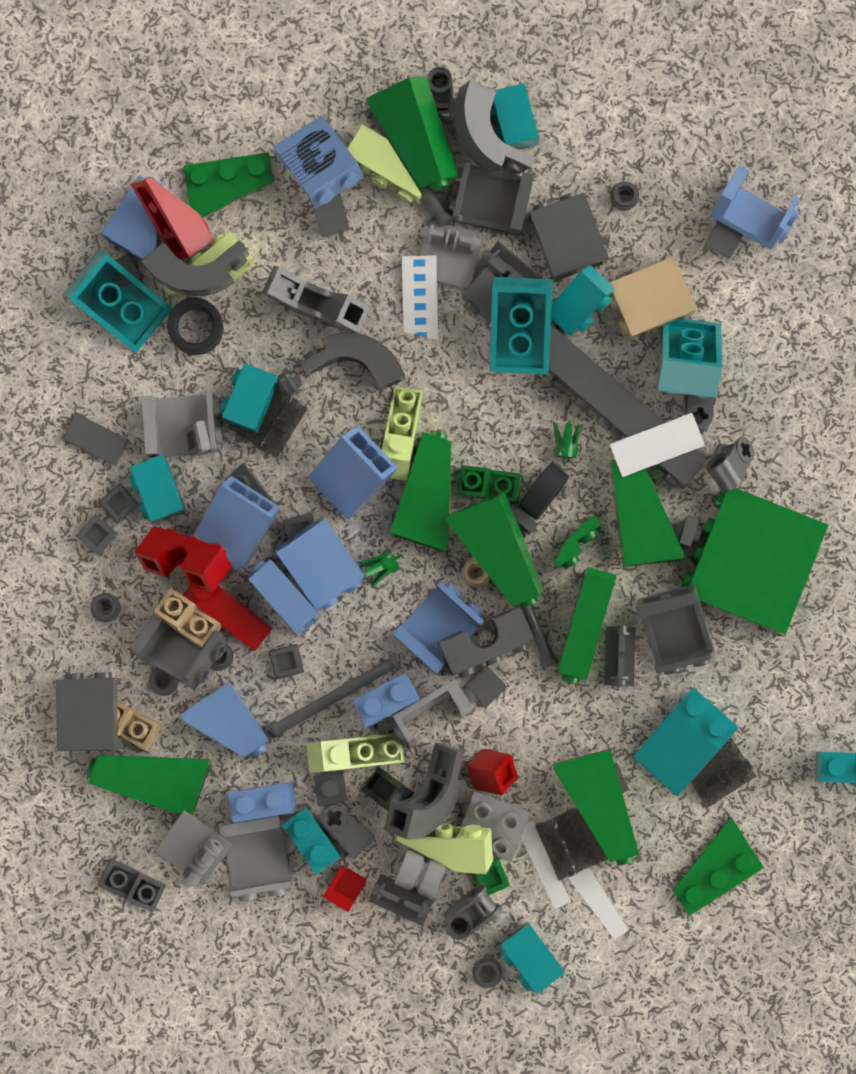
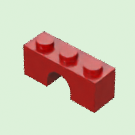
M153 526L134 551L145 571L167 578L172 570L179 566L189 585L212 593L232 567L226 555V550L221 545L201 541L192 535L188 537L178 534L170 528L163 529Z

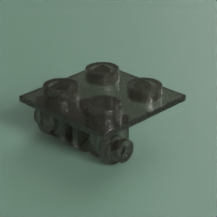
M276 389L258 434L233 424H229L228 428L278 458L308 408L300 404L294 397L287 396Z
M731 737L693 779L691 785L705 807L708 808L757 776L752 770V765L748 759H745Z
M577 808L535 825L558 881L566 877H572L582 870L608 860Z

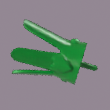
M553 422L556 443L554 457L564 458L563 466H566V458H577V443L583 424L580 425L579 429L576 426L572 436V424L567 422L562 439L558 424Z
M388 549L379 556L358 561L359 564H362L360 568L370 567L364 572L366 576L378 573L376 578L370 583L372 585L371 588H374L388 574L396 573L397 570H400L396 560L403 555L400 554L394 557Z

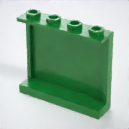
M738 488L727 492L719 490L713 505L718 510L714 519L709 517L706 522L703 534L707 535L703 546L698 544L692 561L696 562L693 573H686L681 587L695 584L700 602L784 636L788 631L829 525Z

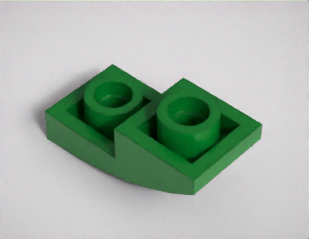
M461 465L457 494L488 499L505 492L509 503L519 504L523 475L521 473Z
M595 515L582 524L564 544L554 563L556 569L563 566L567 570L580 561L578 555L583 551L577 542L580 540L583 544L589 542L598 535L596 530L601 526Z

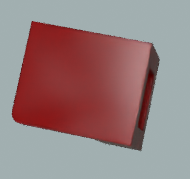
M484 748L466 765L472 785L476 790L502 796L518 779L511 754Z
M342 864L323 897L349 912L366 884L367 879Z

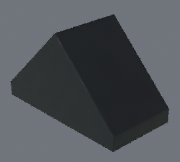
M379 766L361 789V791L387 811L391 801L406 800L414 794L412 790Z

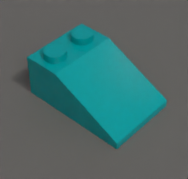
M99 249L63 293L135 353L138 352L173 309L101 249ZM118 271L131 281L132 284L120 289L111 279Z
M494 277L492 285L490 372L549 375L553 279Z
M679 318L662 325L658 390L668 394L683 393L699 398H717L723 368L721 323Z
M693 687L633 758L678 797L737 732L739 727Z

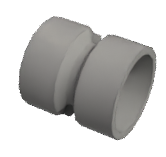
M408 848L394 885L409 891L415 886L421 896L433 900L446 866L432 859L425 862L423 854Z

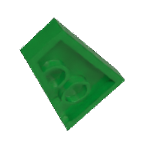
M269 152L183 166L189 207L199 213L201 218L274 182Z
M732 817L729 818L699 858L672 889L688 916L764 869Z

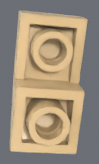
M172 588L153 611L170 627L201 649L204 648L214 631H219L221 628L219 622L196 608L193 602Z
M117 701L118 736L145 751H149L162 725Z

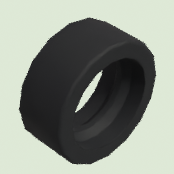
M197 297L186 298L177 303L169 312L167 320L168 334L175 346L184 353L191 355L206 354L215 349L221 341L224 332L223 319L216 307L208 300ZM190 310L204 311L212 320L213 328L211 334L200 343L187 342L179 333V321Z
M550 463L525 494L518 507L534 520H538L569 479V475L553 463Z

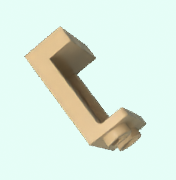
M674 256L610 282L615 290L609 296L612 299L609 307L610 309L616 308L620 317L616 320L618 329L622 336L627 334L629 341L635 339L640 334L681 317L684 319L692 316L697 310Z

